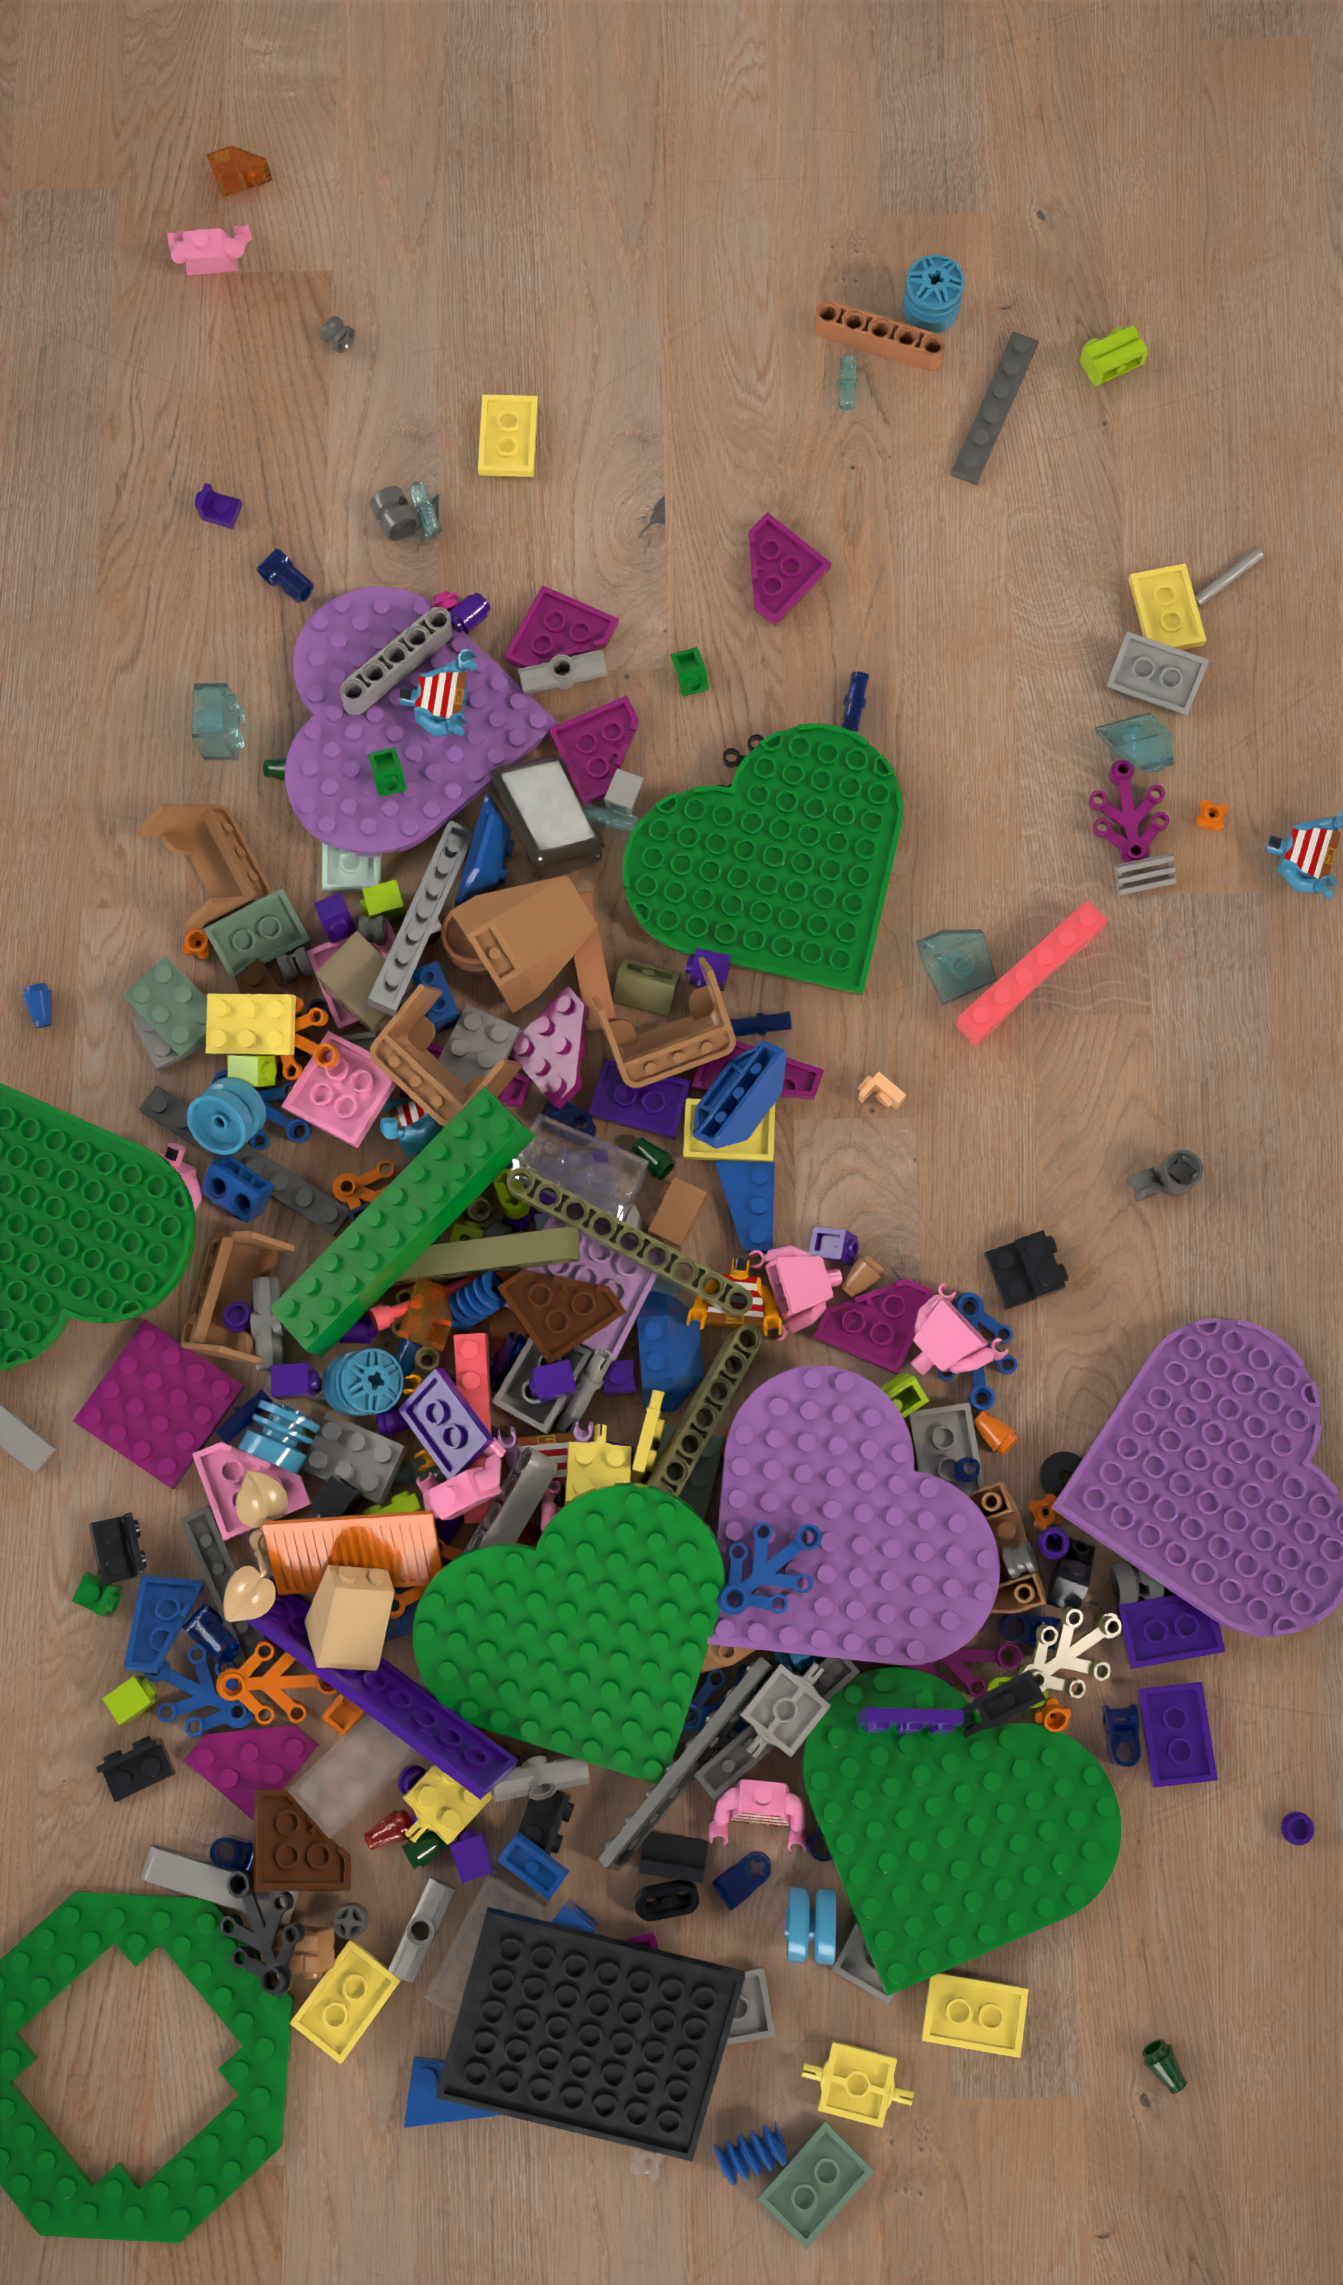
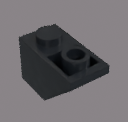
M331 1475L310 1505V1508L316 1511L315 1518L354 1516L363 1492L341 1476Z
M1069 1538L1068 1552L1063 1557L1057 1559L1049 1585L1046 1604L1060 1609L1070 1606L1079 1610L1089 1589L1095 1547Z

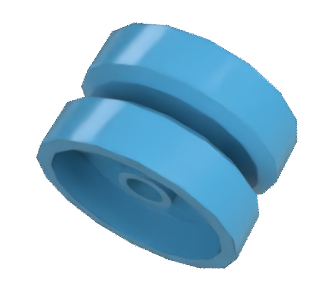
M233 1077L218 1079L189 1105L187 1111V1124L193 1137L202 1147L221 1155L236 1153L263 1128L266 1120V1107L260 1094L247 1082Z
M789 1887L788 1909L785 1908L784 1940H787V1963H804L808 1957L809 1942H813V1958L817 1964L834 1965L836 1942L835 1889L818 1888L814 1897V1909H809V1893L807 1889L803 1887Z

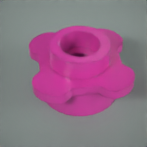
M449 591L442 592L434 597L435 601L431 605L432 607L445 608L450 612L458 605L456 601L458 594L457 592L451 594Z

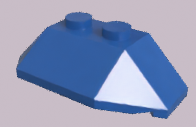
M488 794L484 796L456 895L455 908L476 895L496 891L498 883L504 884L508 867L503 865L506 856L510 858L512 856L515 840H511L512 829L492 796Z
M762 1040L756 1047L746 1050L730 1060L695 1108L694 1138L715 1149L748 1140L782 1094L787 1052Z
M666 1290L649 1291L637 1316L644 1409L646 1410V1407L649 1405L652 1390H658L665 1393L660 1408L661 1413L676 1412L704 1377L699 1321L692 1320L690 1325L687 1326L686 1322L690 1309Z

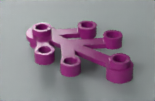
M1118 760L1113 763L1109 771V779L1118 786L1122 811L1109 803L1107 795L1100 790L1094 791L1091 794L1088 804L1091 809L1099 810L1125 829L1126 839L1111 829L1112 824L1107 818L1097 819L1092 829L1095 836L1106 839L1120 850V858L1125 863L1149 858V844L1159 832L1167 828L1170 818L1164 812L1155 813L1150 821L1151 826L1139 838L1138 825L1156 804L1162 802L1165 796V789L1161 785H1152L1146 793V798L1134 811L1130 785L1134 768L1130 762ZM1118 768H1125L1127 770V773L1121 774L1118 771ZM1157 791L1160 794V797L1154 798L1151 795V792ZM1099 797L1103 803L1096 804L1093 798ZM1161 818L1164 820L1165 824L1158 825L1155 822V819ZM1103 824L1106 826L1107 830L1100 831L1097 828V825ZM1133 848L1138 849L1140 855L1135 856L1130 850Z
M986 1621L977 1633H980L985 1629ZM1005 1643L999 1646L998 1649L960 1648L956 1652L936 1661H943L968 1687V1693L973 1697H978L986 1693L987 1685L982 1679L976 1678L962 1662H998L1005 1669H1014L1020 1665L1023 1656L1021 1649L1017 1645ZM1005 1650L1013 1652L1014 1658L1011 1662L1004 1661L1002 1655ZM930 1662L917 1665H902L905 1668L920 1670L934 1675L943 1681H948L955 1688L954 1682L950 1678L943 1677ZM976 1681L980 1682L983 1686L980 1694L973 1693L971 1689L972 1684Z

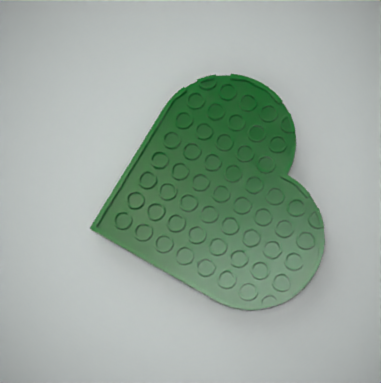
M823 723L799 724L797 727L784 731L779 730L760 741L759 745L748 756H745L734 775L731 787L696 786L677 794L673 793L657 802L638 821L628 839L623 858V885L631 911L642 928L651 937L665 947L680 954L694 957L696 948L731 955L730 966L863 996L902 826L903 798L895 772L886 757L871 746L867 739L846 728Z
M0 1083V1371H5L23 1366L42 1355L61 1336L71 1317L91 1323H119L137 1318L158 1306L175 1289L189 1265L195 1245L196 1216L188 1187L177 1170L162 1156L144 1146Z
M615 1483L611 1486L590 1489L573 1498L571 1502L552 1517L544 1529L537 1547L520 1543H495L492 1546L478 1549L473 1548L455 1557L434 1576L419 1601L413 1622V1649L418 1669L424 1682L437 1700L445 1707L452 1709L470 1724L658 1785L665 1776L666 1768L672 1763L709 1644H706L707 1636L712 1638L720 1613L717 1598L719 1590L723 1591L725 1587V1568L719 1544L708 1524L704 1523L699 1515L693 1511V1508L681 1498L668 1491L640 1483Z
M900 1667L881 1668L860 1674L850 1680L827 1701L831 1705L805 1739L802 1760L805 1792L886 1996L1077 1913L1100 1893L1113 1872L1121 1843V1816L1117 1797L1107 1774L1099 1762L1089 1751L1071 1737L1060 1731L1051 1732L1042 1725L1009 1723L990 1729L985 1728L964 1738L962 1731L966 1727L982 1721L976 1710L964 1717V1724L954 1727V1732H948V1734H929V1728H922V1731H916L913 1734L897 1733V1727H889V1730H884L883 1733H867L864 1726H856V1713L865 1707L959 1710L970 1704L954 1687L934 1675Z

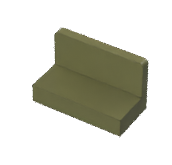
M624 959L617 972L613 1002L668 1016L681 973Z

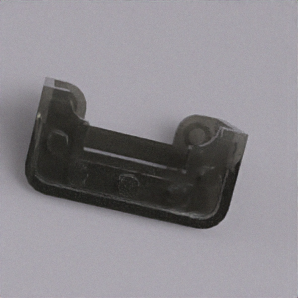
M554 754L499 766L488 771L492 789L510 819L526 853L528 862H530L535 871L533 874L537 882L568 875L603 859L601 848L605 847L598 831L593 833L565 776L569 772L563 758L557 759Z

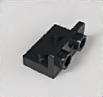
M132 1512L126 1513L121 1517L89 1524L101 1586L135 1579L144 1574V1568L147 1567V1559L144 1550L139 1548L137 1538H140L141 1535L140 1525L137 1519H133Z
M150 1736L134 1742L132 1744L134 1749L125 1754L118 1750L103 1757L104 1763L97 1766L96 1769L98 1773H103L114 1802L127 1798L176 1774L162 1738L152 1740Z
M556 1790L547 1799L533 1800L530 1798L518 1830L550 1856L551 1853L558 1854L564 1835L558 1833L563 1821L569 1823L575 1804L570 1803L572 1795L561 1790Z

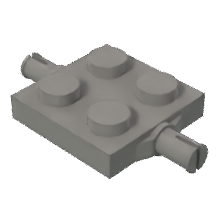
M815 1662L803 1678L791 1673L779 1663L740 1713L745 1720L753 1725L758 1734L749 1747L746 1748L756 1759L768 1743L779 1747L792 1757L831 1705L820 1697L813 1687L814 1683L825 1671Z

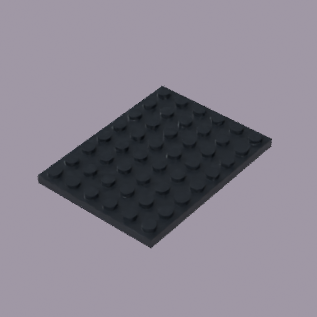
M487 1907L436 2091V2099L692 2162L744 1984L745 1971Z

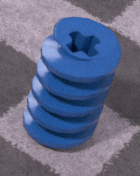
M488 1271L484 1273L483 1276L476 1278L474 1282H470L466 1287L460 1288L457 1293L455 1292L449 1295V1298L442 1300L440 1304L442 1318L451 1328L457 1331H465L497 1310L505 1307L506 1301L497 1289V1286L502 1284L503 1280L495 1272Z
M776 2120L775 2132H771L765 2124L762 2125V2137H759L752 2129L750 2130L749 2142L739 2134L737 2135L736 2147H734L729 2139L725 2140V2151L723 2152L717 2144H714L720 2169L731 2185L737 2184V2173L744 2180H748L750 2168L757 2176L761 2175L762 2163H764L769 2171L774 2170V2158L782 2166L787 2164V2149Z

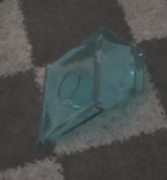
M1151 713L1095 727L1096 733L1116 754L1145 772H1158L1166 766L1174 765L1171 732Z
M981 929L941 930L916 941L923 967L943 1004L997 981L984 933Z

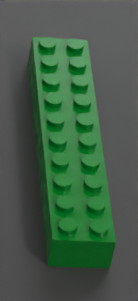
M483 1087L269 1309L306 1351L323 1357L536 1136L498 1097Z

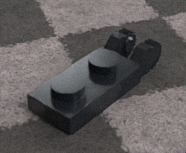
M1031 1670L973 1699L974 1702L959 1709L963 1710L964 1717L978 1709L983 1718V1721L972 1724L962 1731L964 1738L986 1727L990 1729L1046 1699Z

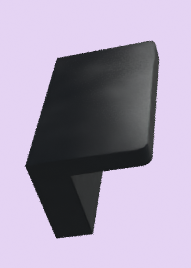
M651 1831L643 1842L638 1873L703 1883L708 1842L702 1839Z

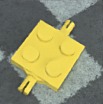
M652 1390L649 1405L645 1410L647 1413L630 1474V1483L641 1484L647 1470L653 1471L657 1457V1451L653 1450L655 1440L661 1441L665 1427V1420H661L660 1415L664 1392Z
M600 1424L594 1425V1442H569L565 1505L576 1496L590 1489L611 1486L615 1483H630L632 1446L606 1443L607 1426L604 1424L601 1427V1436Z
M433 1765L403 1796V1799L413 1808L418 1818L410 1829L405 1832V1835L407 1837L411 1836L410 1840L415 1843L424 1831L428 1829L435 1832L446 1844H450L492 1799L491 1792H488L480 1800L437 1766Z
M832 2040L829 2058L823 2068L805 2062L803 2065L801 2077L820 2081L821 2094L818 2111L883 2128L886 2111L892 2101L911 2106L914 2091L895 2087L894 2072L897 2058Z

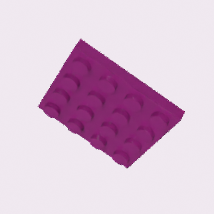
M144 1319L76 1415L73 1422L171 1489H175L194 1462L192 1454L203 1449L246 1386L192 1350L183 1348L179 1341Z

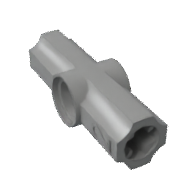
M601 650L572 657L561 654L554 656L550 662L518 669L524 695L552 688L567 690L575 683L607 676ZM563 669L569 671L565 675L556 674L559 670Z
M259 1277L253 1279L252 1285L254 1312H251L250 1318L251 1333L255 1339L256 1357L263 1358L262 1365L256 1364V1370L270 1371V1365L284 1364L283 1336L286 1335V1327L269 1309L281 1297L280 1278Z
M544 1756L532 1757L526 1760L522 1766L515 1767L490 1791L492 1799L497 1802L529 1795L533 1800H543L551 1797L556 1790L589 1784L588 1764L586 1761L574 1757L549 1761Z
M430 1877L388 1969L394 1976L414 1983L456 1890L450 1884ZM417 1921H424L429 1925L430 1934L427 1938H420L416 1935L414 1926Z

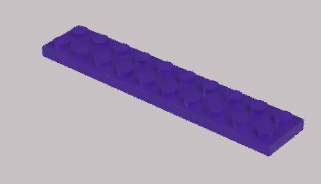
M274 1576L268 1578L273 1582L276 1590L272 1607L261 1617L245 1620L268 1639L280 1646L293 1658L301 1662L480 1800L515 1768L518 1762L517 1758L452 1709L442 1705L436 1697L384 1658H380L377 1671L317 1668L304 1624L311 1603L299 1594L278 1595Z

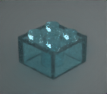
M194 683L192 739L203 759L239 760V750L243 749L244 746L243 734L240 732V723H244L245 715L243 705H239L237 693H233L229 683Z

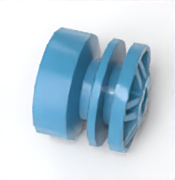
M928 255L915 261L909 268L902 308L904 317L911 326L938 333L950 328L957 320L965 280L962 269L955 261L942 255Z
M369 1348L348 1352L334 1358L328 1364L323 1374L322 1389L325 1399L331 1408L342 1415L356 1417L378 1414L389 1410L398 1402L403 1391L404 1377L401 1366L391 1354L381 1349Z
M260 1400L258 1407L270 1414L267 1419L256 1414L253 1415L252 1419L262 1425L263 1429L261 1432L246 1430L238 1449L295 1474H299L307 1456L295 1447L298 1442L312 1445L314 1440L302 1435V1432L305 1428L318 1433L320 1425L314 1423L306 1414L287 1405Z

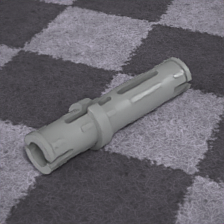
M597 1348L586 1370L581 1371L579 1375L580 1382L576 1387L578 1394L572 1395L563 1414L556 1423L557 1429L562 1433H566L567 1428H569L567 1433H574L576 1421H580L596 1389H600L604 1381H602V1378L613 1361V1356L608 1351L604 1350L603 1354L600 1355L602 1349Z

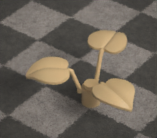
M245 1472L243 1483L236 1499V1513L239 1520L248 1527L256 1528L252 1531L249 1541L251 1547L256 1550L254 1555L258 1559L260 1572L252 1566L245 1565L231 1576L223 1600L224 1617L229 1622L261 1617L270 1610L275 1600V1586L271 1580L264 1578L267 1571L263 1555H269L262 1524L264 1521L279 1519L286 1514L288 1497L284 1488L276 1480L260 1472Z

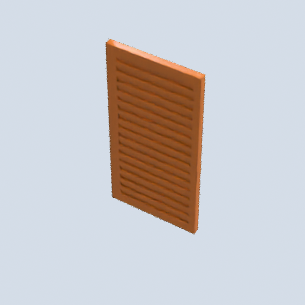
M432 1510L264 1521L262 1524L278 1595L316 1593L328 1565L388 1570L393 1588L428 1586L434 1576L443 1568Z

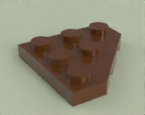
M521 1270L497 1286L498 1291L547 1364L553 1363L626 1313V1310L609 1286L596 1285L559 1276H550L528 1270Z
M257 1789L254 1791L252 1892L350 1890V1854L343 1847H339L321 1823L311 1813L308 1814L296 1801L297 1798L293 1793L285 1789Z

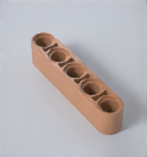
M833 301L821 302L816 307L814 329L815 333L821 338L924 370H937L943 363L946 343L944 338L937 333Z
M591 890L579 892L580 897L597 923ZM597 927L573 955L583 1002L590 1008L589 1019L586 1020L588 1032L602 1029L592 998L595 996L600 1000L608 1021L616 1019Z

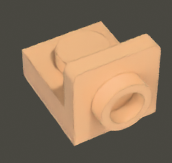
M880 1072L873 1078L870 1075L867 1076L858 1087L861 1091L858 1100L861 1103L874 1091L877 1093L875 1097L880 1103L888 1108L892 1106L897 1110L906 1097L903 1091Z

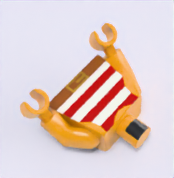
M733 1258L731 1273H720V1275L746 1288L753 1297L751 1309L742 1316L734 1317L696 1297L693 1308L688 1312L686 1325L689 1326L692 1320L699 1321L701 1323L699 1329L701 1330L704 1328L706 1321V1325L728 1328L753 1325L759 1331L764 1330L765 1336H768V1329L776 1328L778 1334H782V1321L779 1317L778 1306L769 1287L761 1284V1278L749 1276L750 1260L743 1258ZM710 1280L703 1290L708 1295H715L718 1292V1284L716 1281ZM733 1294L730 1297V1304L734 1309L742 1310L745 1307V1299L740 1294Z

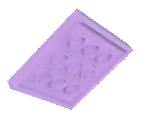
M571 1205L566 1209V1214L571 1220H579L584 1215L582 1208L577 1205ZM549 1217L543 1230L568 1226ZM598 1220L593 1224L594 1231L599 1235H606L611 1230L609 1223L605 1220ZM579 1233L580 1261L523 1270L609 1286L626 1310V1313L580 1345L594 1352L597 1348L602 1349L600 1355L606 1350L612 1354L613 1361H615L657 1275ZM625 1235L621 1238V1245L626 1250H633L638 1245L636 1238L632 1235ZM654 1249L648 1253V1259L653 1265L664 1263V1255L660 1250ZM506 1302L504 1306L511 1309Z

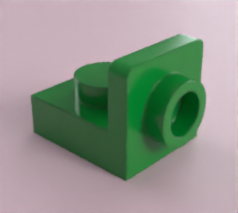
M698 647L670 654L683 697L709 689L706 667Z
M396 747L367 754L379 797L407 790Z
M85 1572L72 1602L94 1611L99 1616L108 1617L109 1613H113L120 1603L121 1595H119L121 1587L113 1583L101 1586L99 1577Z

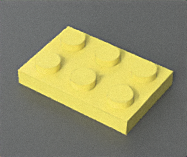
M482 395L478 457L479 476L534 477L538 396Z
M1186 563L1130 574L1128 580L1143 637L1180 650L1205 645L1207 640Z
M207 994L206 1054L294 1055L296 995Z
M686 1098L683 1159L773 1162L775 1103L748 1140L715 1149L694 1138L695 1108L701 1099Z
M350 1939L336 1958L333 1968L326 1972L289 2024L339 2064H342L402 1979L390 1973L386 1965L353 1939Z
M939 1973L932 1976L928 1982L921 2039L926 2042L1020 2058L1029 1989L1022 1986L947 1973Z

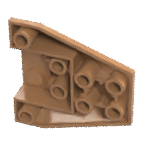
M568 875L476 895L450 911L491 975L512 1013L537 999L598 927Z
M1001 1481L972 1491L967 1496L985 1516L994 1535L999 1554V1586L990 1613H1018L1046 1604L1038 1562V1571L1033 1573L1025 1571L1021 1573L1020 1577L1014 1579L1010 1576L1004 1562L1003 1548L1009 1546L1016 1548L1025 1541H1028L1031 1545L1019 1509L1005 1484Z

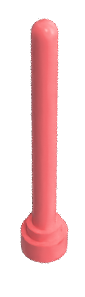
M508 1271L496 1272V1274L502 1277L506 1275ZM483 1274L468 1276L392 1307H389V1305L383 1306L382 1304L369 1309L372 1324L377 1332L389 1328L390 1324L395 1322V1318L448 1298L449 1295L457 1293L460 1288L466 1287L468 1283L474 1282L476 1278L483 1276Z

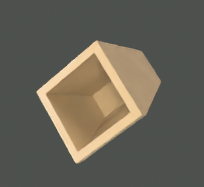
M328 1565L304 1620L317 1668L377 1671L395 1593L388 1570Z

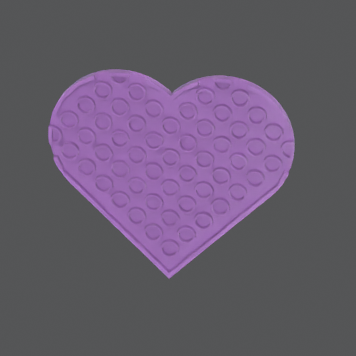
M368 587L344 593L330 600L307 621L301 630L294 649L293 672L299 696L312 717L295 736L287 755L285 783L290 804L301 824L315 838L338 851L342 849L354 852L357 856H381L382 853L397 850L398 852H403L422 843L550 736L548 729L559 724L529 694L524 695L523 688L464 631L459 633L454 623L452 624V637L365 712L359 715H352L346 712L343 708L340 694V686L343 681L428 610L433 608L432 602L407 590L392 587ZM443 624L434 625V627L444 626ZM417 641V642H414L413 644H414V645H420V644H422L423 642ZM468 648L477 654L476 658L471 659L477 664V668L475 671L465 670L467 672L468 691L464 717L469 721L468 724L462 725L465 733L463 736L451 734L434 737L422 728L420 724L416 723L414 707L399 705L401 688L417 689L420 674L428 673L458 659V655L463 649ZM394 659L391 662L398 663L402 660ZM373 677L370 680L376 681L381 679V677ZM354 694L349 696V698L354 699L360 695ZM396 747L407 790L379 797L367 754Z
M1208 1318L1195 1321L1192 1324L1175 1330L1164 1338L1147 1357L1051 1509L1211 1619L1243 1634L1258 1637H1278L1300 1632L1322 1621L1343 1600V1500L1338 1493L1340 1491L1334 1483L1310 1462L1316 1452L1322 1429L1319 1409L1321 1401L1315 1381L1312 1382L1307 1370L1303 1366L1305 1364L1304 1361L1290 1345L1276 1334L1259 1325L1240 1319L1234 1321Z
M824 1365L803 1366L782 1372L767 1380L749 1395L732 1421L724 1453L716 1540L719 1544L725 1568V1584L728 1583L730 1568L727 1550L733 1543H743L748 1550V1555L742 1562L741 1583L752 1575L755 1547L752 1529L757 1523L766 1522L773 1530L772 1537L768 1541L767 1561L795 1539L796 1530L804 1524L816 1525L822 1533V1541L813 1550L803 1549L775 1572L777 1574L794 1576L801 1573L808 1574L813 1580V1587L809 1592L798 1593L792 1588L759 1585L750 1594L766 1597L782 1594L788 1600L787 1610L781 1614H775L769 1609L747 1607L740 1614L729 1615L720 1609L712 1638L707 1636L706 1644L896 1665H917L933 1662L956 1652L967 1644L984 1625L996 1599L1000 1578V1563L996 1541L985 1516L965 1493L939 1477L914 1471V1454L910 1433L893 1401L879 1387L865 1377L843 1368ZM759 1526L757 1528V1535L760 1538H765L768 1535L767 1528ZM805 1531L802 1534V1540L809 1544L813 1536L809 1531ZM735 1546L732 1549L733 1557L737 1559L742 1557L743 1550L741 1547ZM800 1577L797 1585L800 1589L804 1590L808 1586V1581L805 1577ZM730 1592L727 1596L728 1603L735 1605L738 1602V1595ZM779 1597L775 1598L772 1602L775 1610H780L783 1607V1601Z

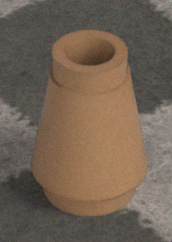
M866 1253L862 1259L860 1257L857 1259L840 1287L854 1299L881 1278L880 1274L884 1269Z

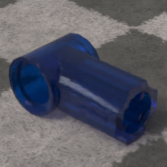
M275 548L256 567L259 575L273 587L277 585L297 603L305 602L311 596V592L314 589L313 582L297 570L291 560L281 550Z
M204 1603L182 1628L195 1642L202 1645L217 1663L222 1665L226 1662H231L239 1654L240 1644L223 1625L222 1617L211 1606Z

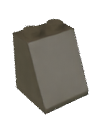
M356 931L315 975L324 991L377 1037L393 1016L366 1005V1002L386 959ZM410 982L396 1013L415 991L414 986Z

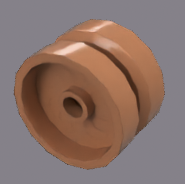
M449 912L443 921L441 930L443 946L449 961L457 970L466 975L482 976L489 974L470 941L465 937L451 912Z

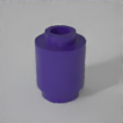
M477 592L473 595H468L449 612L451 624L454 623L457 626L459 633L464 631L466 634H469L487 618V613L491 610L489 603Z
M364 1314L339 1339V1342L342 1344H371L372 1339L377 1338L378 1332L372 1324L370 1315Z

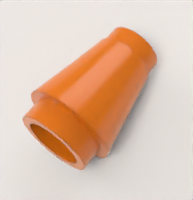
M983 1411L973 1422L994 1453L998 1452L1004 1456L1019 1440V1437L1014 1434L1016 1430L986 1411Z

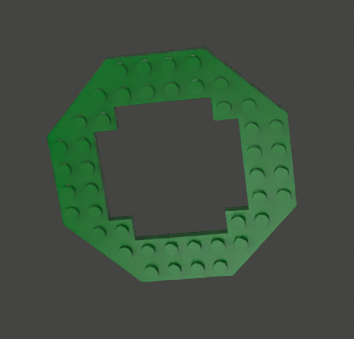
M76 1891L0 1959V2185L40 2236L180 2244L283 2146L284 2114L288 2090V2063L290 2061L292 2039L291 2024L289 2023L292 2021L295 1998L290 1991L280 1996L266 1993L261 1986V1977L245 1968H236L232 1964V1952L242 1946L250 1947L254 1953V1958L260 1961L261 1956L253 1947L239 1939L223 1935L220 1923L227 1915L217 1903L198 1897ZM230 1921V1922H229V1926H230V1928L233 1930V1929H234V1925H233V1923ZM115 1943L134 1967L139 1966L161 1945L242 2045L218 2069L239 2096L142 2187L139 2186L121 2162L117 2163L94 2185L13 2082L38 2059L37 2055L18 2032ZM241 1952V1953H240V1958H241V1960L244 1962V1961H245V1956H244V1954Z

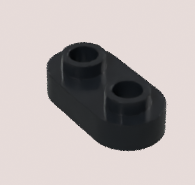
M674 1880L645 1886L635 1896L636 1913L645 1921H657L687 1915L695 1911L699 1905L697 1886L695 1883L685 1880ZM680 1892H687L685 1895H678ZM655 1898L652 1902L646 1901L647 1899Z

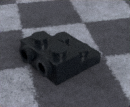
M1044 1230L1016 1239L1010 1244L984 1253L1005 1311L1063 1291L1066 1287L1064 1283L1068 1281L1066 1269L1062 1263L1057 1265L1053 1253L1057 1252L1055 1241L1051 1235L1046 1237Z

